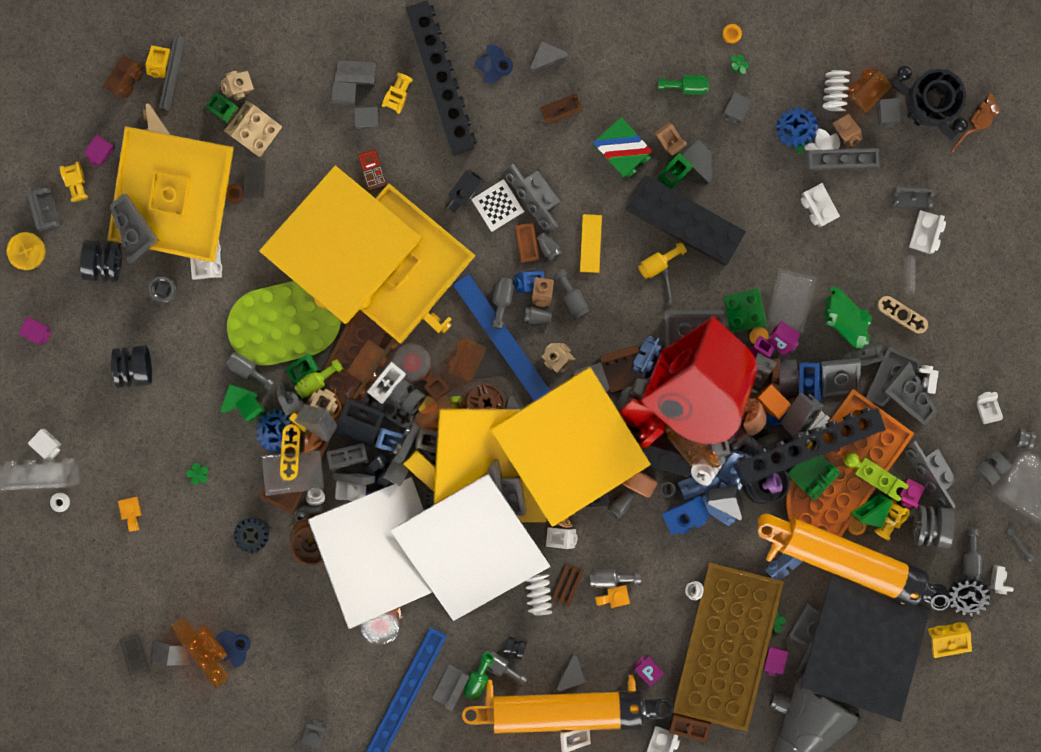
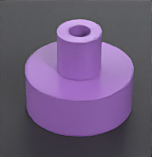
M777 473L767 476V481L762 483L764 490L769 489L772 493L782 491V482Z

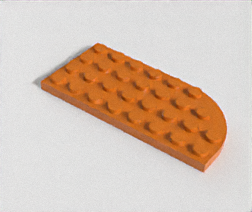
M851 389L828 422L834 420L837 423L843 421L842 417L852 413L854 416L859 415V410L871 407V410L878 408L886 430L823 454L822 456L834 465L841 474L815 501L790 478V487L785 496L786 512L789 521L792 518H796L841 537L854 519L850 513L866 503L876 487L854 474L853 472L856 467H847L844 463V457L848 453H855L859 457V461L865 457L888 472L915 433L860 393ZM862 420L858 421V426L860 429L864 428V423ZM842 426L841 434L846 436L847 430ZM825 433L823 439L826 443H828L830 437L827 433Z

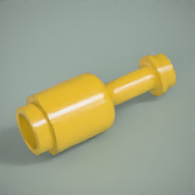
M682 242L677 243L676 248L668 253L661 255L657 252L645 259L638 266V269L645 280L647 278L651 279L668 268L667 262L679 254L683 256L687 250Z

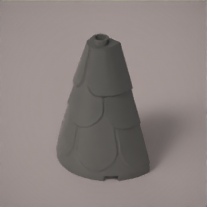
M800 678L795 685L790 706L786 712L782 731L778 735L774 752H824L849 732L862 717L857 711L845 704L841 706L826 696L800 688L802 678Z

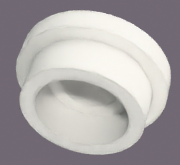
M312 488L306 494V502L310 505L317 506L325 501V495L319 488Z
M56 493L52 496L50 505L54 511L63 512L68 509L70 499L64 493ZM58 499L63 501L62 506L57 505Z
M697 581L690 582L685 588V593L689 599L699 600L703 595V586Z

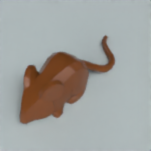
M988 93L985 100L979 103L978 110L973 113L968 122L974 128L969 129L962 135L950 154L954 152L969 133L988 128L994 116L999 114L1000 108L991 93Z
M334 388L333 393L335 394L334 398L337 399L338 412L331 415L333 419L337 418L342 410L341 403L336 395V388ZM308 431L304 436V454H308L320 447L323 439Z

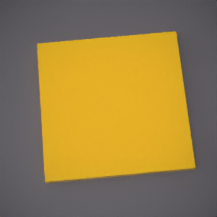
M125 126L113 202L122 194L129 196L159 240L149 249L215 262L234 147ZM111 213L107 240L121 243L122 236L119 228L116 227Z
M335 165L259 252L346 325L419 243L422 237Z
M388 183L376 199L419 234L422 239L371 296L370 305L360 310L402 344L474 259L475 255Z
M591 367L586 368L491 428V431L552 527L651 465Z
M439 409L433 505L489 474V467L494 460L499 459L502 477L520 476L491 431V428L521 409ZM521 478L527 513L517 517L521 523L546 522L545 514Z

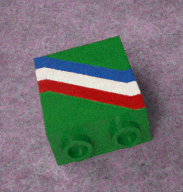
M622 117L592 144L621 174L622 179L625 176L630 178L637 171L635 169L636 166L640 163L644 165L651 159L649 155L652 153V150Z

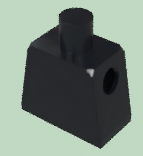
M471 169L466 170L448 194L452 198L446 207L455 213L461 205L466 206L484 184L485 180ZM461 190L465 191L464 197L460 195Z

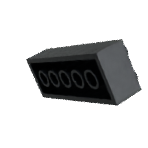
M647 175L642 179L626 208V211L724 266L728 265L746 233L745 230Z

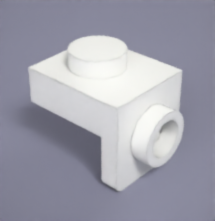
M985 392L978 396L977 407L983 424L1003 419L997 402V392Z

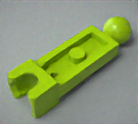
M848 453L844 457V463L847 467H856L853 472L854 474L896 501L901 500V497L896 493L897 488L903 487L908 489L909 487L906 483L865 457L861 461H859V457L855 453Z

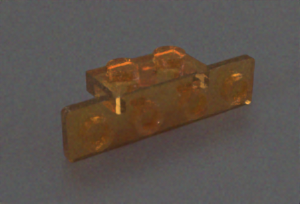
M392 338L385 350L368 340L349 367L347 372L363 382L353 396V399H362L367 392L365 388L367 383H373L378 375L376 370L379 366L383 367L389 359L386 356L388 352L396 349L399 342Z
M673 431L667 437L690 466H694L702 458L712 468H719L721 466L718 462V456L713 451L710 452L706 447L707 444L691 441L676 431Z
M183 617L170 626L173 633L214 688L219 687L229 679L228 674L219 664L227 654L205 625L195 631L187 619Z

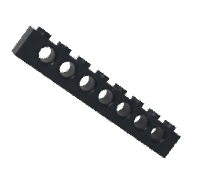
M428 0L408 6L406 11L452 155L455 156L475 149L474 144H477L474 132L470 133L468 128L471 125L468 114L464 115L462 110L465 107L462 96L458 97L456 91L460 88L457 79L452 78L450 72L454 70L451 60H446L445 53L448 51L445 41L441 42L439 38L442 32L439 23L435 24L433 19L436 16L433 5L429 6ZM427 19L430 21L428 27L423 28L419 25L420 21ZM429 37H433L436 40L432 46L425 44V40ZM438 55L442 60L439 64H433L431 58ZM442 73L448 77L443 83L437 81V76ZM451 92L454 96L452 100L446 101L442 98L443 94ZM451 110H457L459 117L451 119L448 114ZM457 128L465 130L463 137L459 138L454 135Z
M871 407L859 410V415L854 416L852 413L842 417L843 421L837 423L834 420L826 423V427L823 429H819V427L808 430V435L802 436L798 434L790 437V442L784 443L783 440L774 443V448L767 450L764 447L756 450V455L750 457L749 454L739 457L738 462L733 463L741 485L750 484L886 430L878 408L872 410ZM859 420H862L864 423L863 429H860L858 426ZM842 426L847 430L846 436L841 434ZM825 433H827L830 437L828 443H826L823 439ZM807 440L812 442L811 450L806 447ZM790 447H793L795 450L793 457L788 452ZM773 453L776 454L778 458L776 464H774L771 461V455ZM755 460H757L760 463V469L758 471L755 470L753 467V463Z

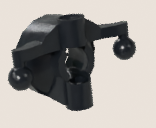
M905 65L899 67L897 77L891 82V85L905 97L907 111L909 112L907 117L910 120L913 119L915 121L914 124L917 126L921 124L932 127L937 126L950 140L958 132L966 131L968 122L964 118L959 117L955 119L952 130L947 124L948 121H951L960 114L966 100L964 84L956 74L945 69L930 70L917 78L912 88H908L901 81L910 79L912 70ZM936 89L943 97L940 98L939 105L933 108L926 99L927 93Z

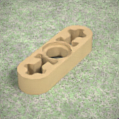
M884 296L878 300V310L916 334L924 333L927 330V320L890 296ZM889 300V305L893 308L898 305L893 315L890 314L893 311L890 308L883 309L882 301L886 302ZM901 309L905 310L908 314L904 321L897 317V313ZM912 315H914L915 317L912 320L916 322H919L921 320V325L923 326V328H919L916 330V325L914 323L910 322V324L907 325V322H909L911 320Z

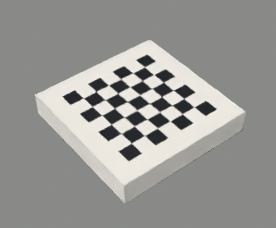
M504 179L471 199L491 232L524 212Z

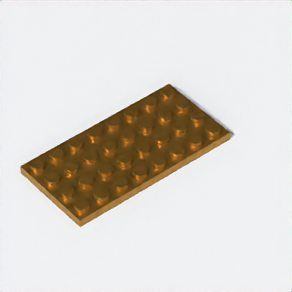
M709 562L703 584V595L699 600L673 713L748 732L784 581Z

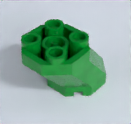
M829 287L828 292H831V296H826L824 318L828 319V321L824 322V326H832L852 348L863 349L864 345L869 343L870 335L867 333V327L871 325L872 315L868 314L867 310L859 309L840 288Z

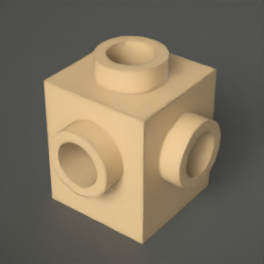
M237 71L229 72L221 81V90L227 99L234 98V100H240L254 90L248 71L237 73Z
M564 343L549 344L544 350L545 353L541 356L545 360L544 364L556 373H564L576 360L569 353L571 351L569 347Z
M320 389L318 393L314 392L309 400L310 406L327 409L332 415L338 407L336 404L337 399L334 398L335 394L327 389L324 392ZM321 401H327V406L321 407Z

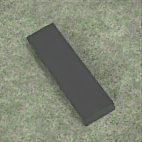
M879 148L805 151L806 170L880 167Z

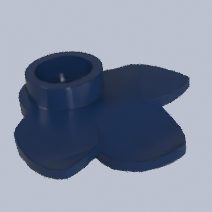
M487 45L488 56L481 57L475 61L477 68L485 73L484 82L495 83L502 76L509 75L513 70L511 59L505 57L503 50L496 45ZM502 63L507 64V68L505 70H502L500 68V65Z
M224 631L215 636V639L222 644L217 651L216 659L223 661L231 660L235 668L242 665L246 660V651L251 646L249 637L245 634L236 635L231 631ZM239 640L244 641L245 645L243 647L238 645Z

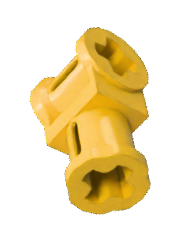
M397 73L398 78L394 87L391 86L386 93L382 107L387 106L400 114L406 101L407 88L413 82V79L402 73Z
M78 161L74 165L67 167L60 166L65 186L70 188L71 202L87 199L88 196L85 194L82 185L85 184L80 162Z
M891 500L892 505L883 527H879L874 531L888 541L894 528H900L910 514L909 509L902 508L895 500Z

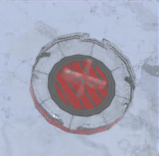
M409 343L396 351L393 364L406 373L403 380L415 382L428 374L431 368V358L424 347Z
M390 611L361 624L363 637L368 642H378V644H386L394 640L400 629L397 616Z

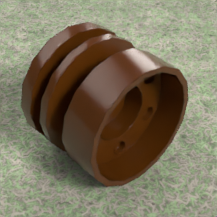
M480 384L459 398L456 409H505V399L495 386Z
M304 518L292 527L290 533L291 552L294 558L301 564L307 566L318 565L323 562L308 521L310 518ZM310 536H313V538L311 539V541H308V540H307V539H309Z

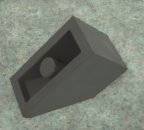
M697 140L682 156L693 165L691 169L708 184L712 180V153L709 151L711 148L705 141L700 142Z

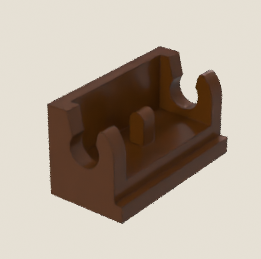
M572 94L540 107L546 125H550L582 112L583 107L578 100V95Z
M672 713L669 733L707 742L711 722Z

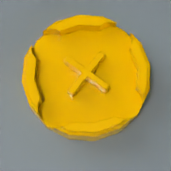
M22 232L10 239L6 252L13 266L22 270H32L43 262L46 250L45 244L40 237L33 233Z

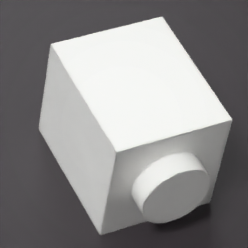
M40 429L28 442L44 459L54 458L60 452L58 448L62 445L45 429Z

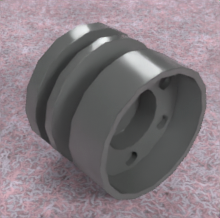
M919 505L913 520L914 544L921 546L924 543V546L929 547L933 539L936 548L949 549L953 541L955 529L953 509L939 507L936 514H934L932 506H928L926 509L925 506Z

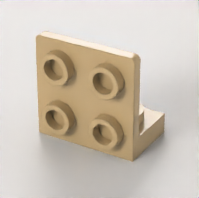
M246 100L224 132L261 157L282 126Z

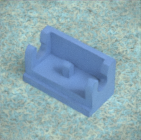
M733 449L716 475L720 481L727 483L721 482L720 487L737 485L738 489H741L743 485L740 483L733 463L738 462L739 457L748 453Z

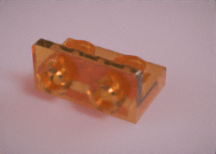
M870 67L861 74V77L855 83L849 86L845 94L848 95L847 98L853 100L863 113H867L892 85L880 70Z
M463 338V341L459 340L455 349L458 352L455 358L452 357L449 361L448 373L472 382L487 347L468 338Z

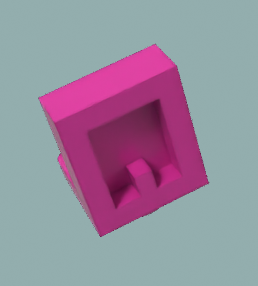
M907 478L905 483L909 487L908 489L902 488L899 494L902 501L901 505L909 509L912 506L918 508L919 504L917 503L925 486Z

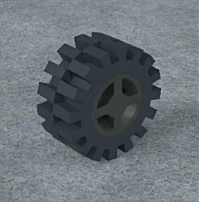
M248 518L241 521L235 527V532L233 533L234 543L236 542V546L242 549L241 551L255 553L260 551L267 545L269 540L267 525L257 518Z

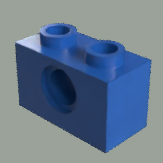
M801 362L799 394L803 393L805 396L810 394L819 402L821 401V363Z
M697 496L667 510L662 516L672 535L678 532L682 535L690 531L689 527L695 525L698 528L706 524L705 520L710 517V514L701 496ZM684 513L689 516L690 520L685 518Z

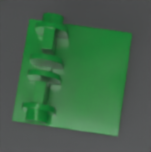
M759 288L723 296L731 333L767 326Z
M821 455L795 465L787 474L815 501L841 473Z

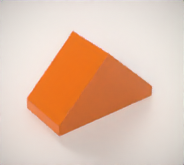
M772 385L763 388L753 398L761 402L766 413L777 419H780L791 407V404Z

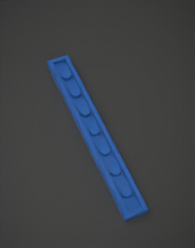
M468 274L455 283L453 286L532 399L536 401L550 392V389L505 325L503 329L491 327V321L495 320L496 312L471 276Z
M432 627L429 628L366 752H388L447 637L446 634Z

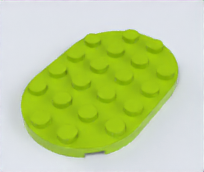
M291 281L257 289L242 296L229 313L227 333L229 341L237 354L240 353L257 365H274L300 359L307 353L315 355L324 351L337 337L341 321L329 310L318 307L310 294L296 282Z

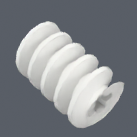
M832 70L825 74V77L829 80L825 81V85L828 87L824 89V92L829 95L823 97V100L827 102L822 105L824 109L838 112L846 111L841 108V106L847 105V102L842 101V98L848 97L843 91L849 89V87L844 86V83L849 82V79L844 78V76L849 75L850 72Z
M706 446L691 469L693 478L702 485L711 484L728 456L711 458L708 446Z
M549 574L535 575L525 581L531 583V585L526 587L527 590L532 591L527 594V597L532 598L527 604L533 606L528 612L534 615L552 614V611L547 610L552 607V604L546 602L551 599V596L546 595V593L550 592V588L545 587L550 582L544 579Z

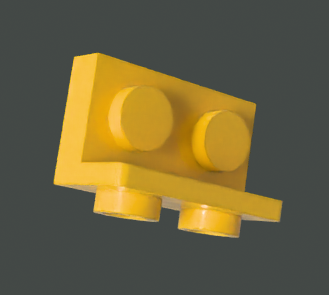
M965 622L928 629L934 658L972 651L971 632Z

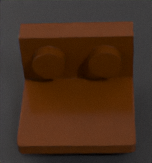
M123 55L103 85V88L122 100L125 97L128 98L133 91L132 85L134 82H138L143 76V67L135 60L133 61Z
M637 345L599 356L610 392L624 389L626 386L632 387L637 378L646 379L641 371L637 373L632 370V364L639 352Z

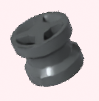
M1019 428L1015 439V446H1025L1026 449L1032 450L1036 440V432H1027L1025 429Z

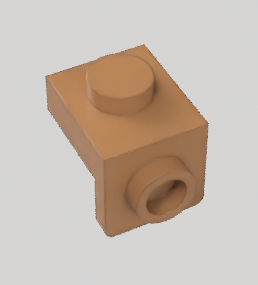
M849 114L832 123L833 128L842 138L846 149L857 145L863 139L861 129Z
M670 122L654 133L665 151L670 155L680 153L683 147L687 145Z
M535 278L531 304L537 307H550L554 280Z

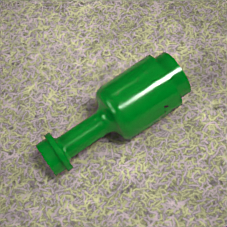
M684 75L680 81L665 80V77L659 78L658 90L664 91L665 88H680L683 94L703 95V93H708L709 77H704V75Z
M484 653L481 656L479 669L473 670L470 673L469 679L463 688L465 697L470 700H476L480 697L487 684L486 682H488L485 672L488 666L493 664L494 660L493 655L490 653Z

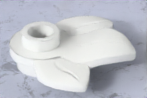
M818 129L816 130L815 143L805 145V150L839 149L840 138L837 133L830 136L825 130Z

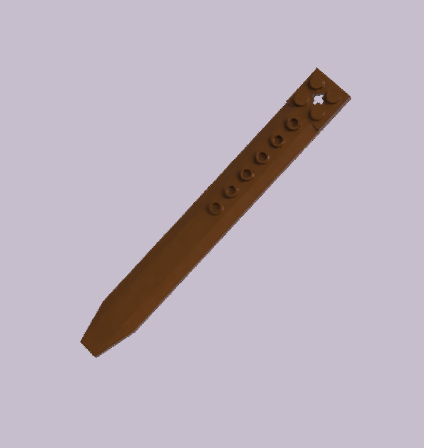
M361 310L347 323L324 368L325 370L330 367L332 361L336 359L343 367L340 373L336 371L324 380L325 386L320 389L323 392L327 389L333 393L334 388H336V395L342 406L340 415L333 419L337 427L349 397L353 398L386 334L385 330ZM311 396L309 397L306 405H311V403L309 402ZM321 401L320 406L326 407L327 401ZM300 429L299 464L296 478L287 481L281 477L280 453L258 497L293 514L335 431L328 442L323 440L320 447L308 454H304V436L309 430L303 431ZM291 438V443L297 445V441L293 442V438ZM287 447L285 455L288 458H293L296 455V450L293 447ZM284 460V464L288 463L284 473H287V477H291V474L295 473L294 470H291V464H296V461ZM287 483L290 490L282 494V489L279 486Z

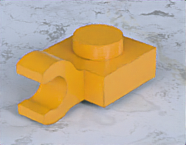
M138 497L118 501L122 520L128 519L129 532L139 530L137 516H142Z
M626 585L608 588L607 595L595 597L597 606L610 603L611 608L630 604Z

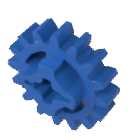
M796 107L795 111L789 108L788 114L782 113L783 119H777L779 124L776 125L777 136L781 138L782 144L787 142L789 148L792 144L795 145V148H798L799 144L805 147L806 141L812 142L811 136H817L815 131L818 130L816 117H813L811 111L807 113L806 108H803L802 111L799 110V107Z
M273 410L272 413L266 412V418L260 417L262 423H257L260 429L256 430L255 433L260 434L257 441L261 442L260 445L269 451L279 452L282 449L283 429L287 425L295 423L289 419L291 415L286 416L282 410ZM294 428L286 431V434L290 437L289 441L285 440V444L291 443L290 439L294 436L292 435L295 432Z

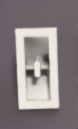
M391 362L367 392L383 404L393 389L403 380L406 373Z
M590 730L560 731L562 752H569L591 744Z

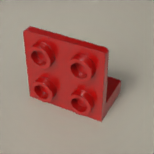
M631 399L618 412L625 424L640 429L639 446L646 449L664 432L665 422L640 400Z

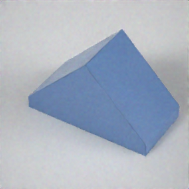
M381 428L375 447L393 452L397 444H401L404 438L401 433Z

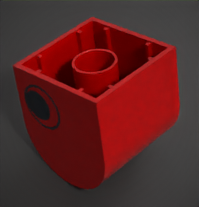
M711 317L661 351L641 401L674 431L691 441L705 444L726 441L736 433L757 376V362L752 352L715 317Z

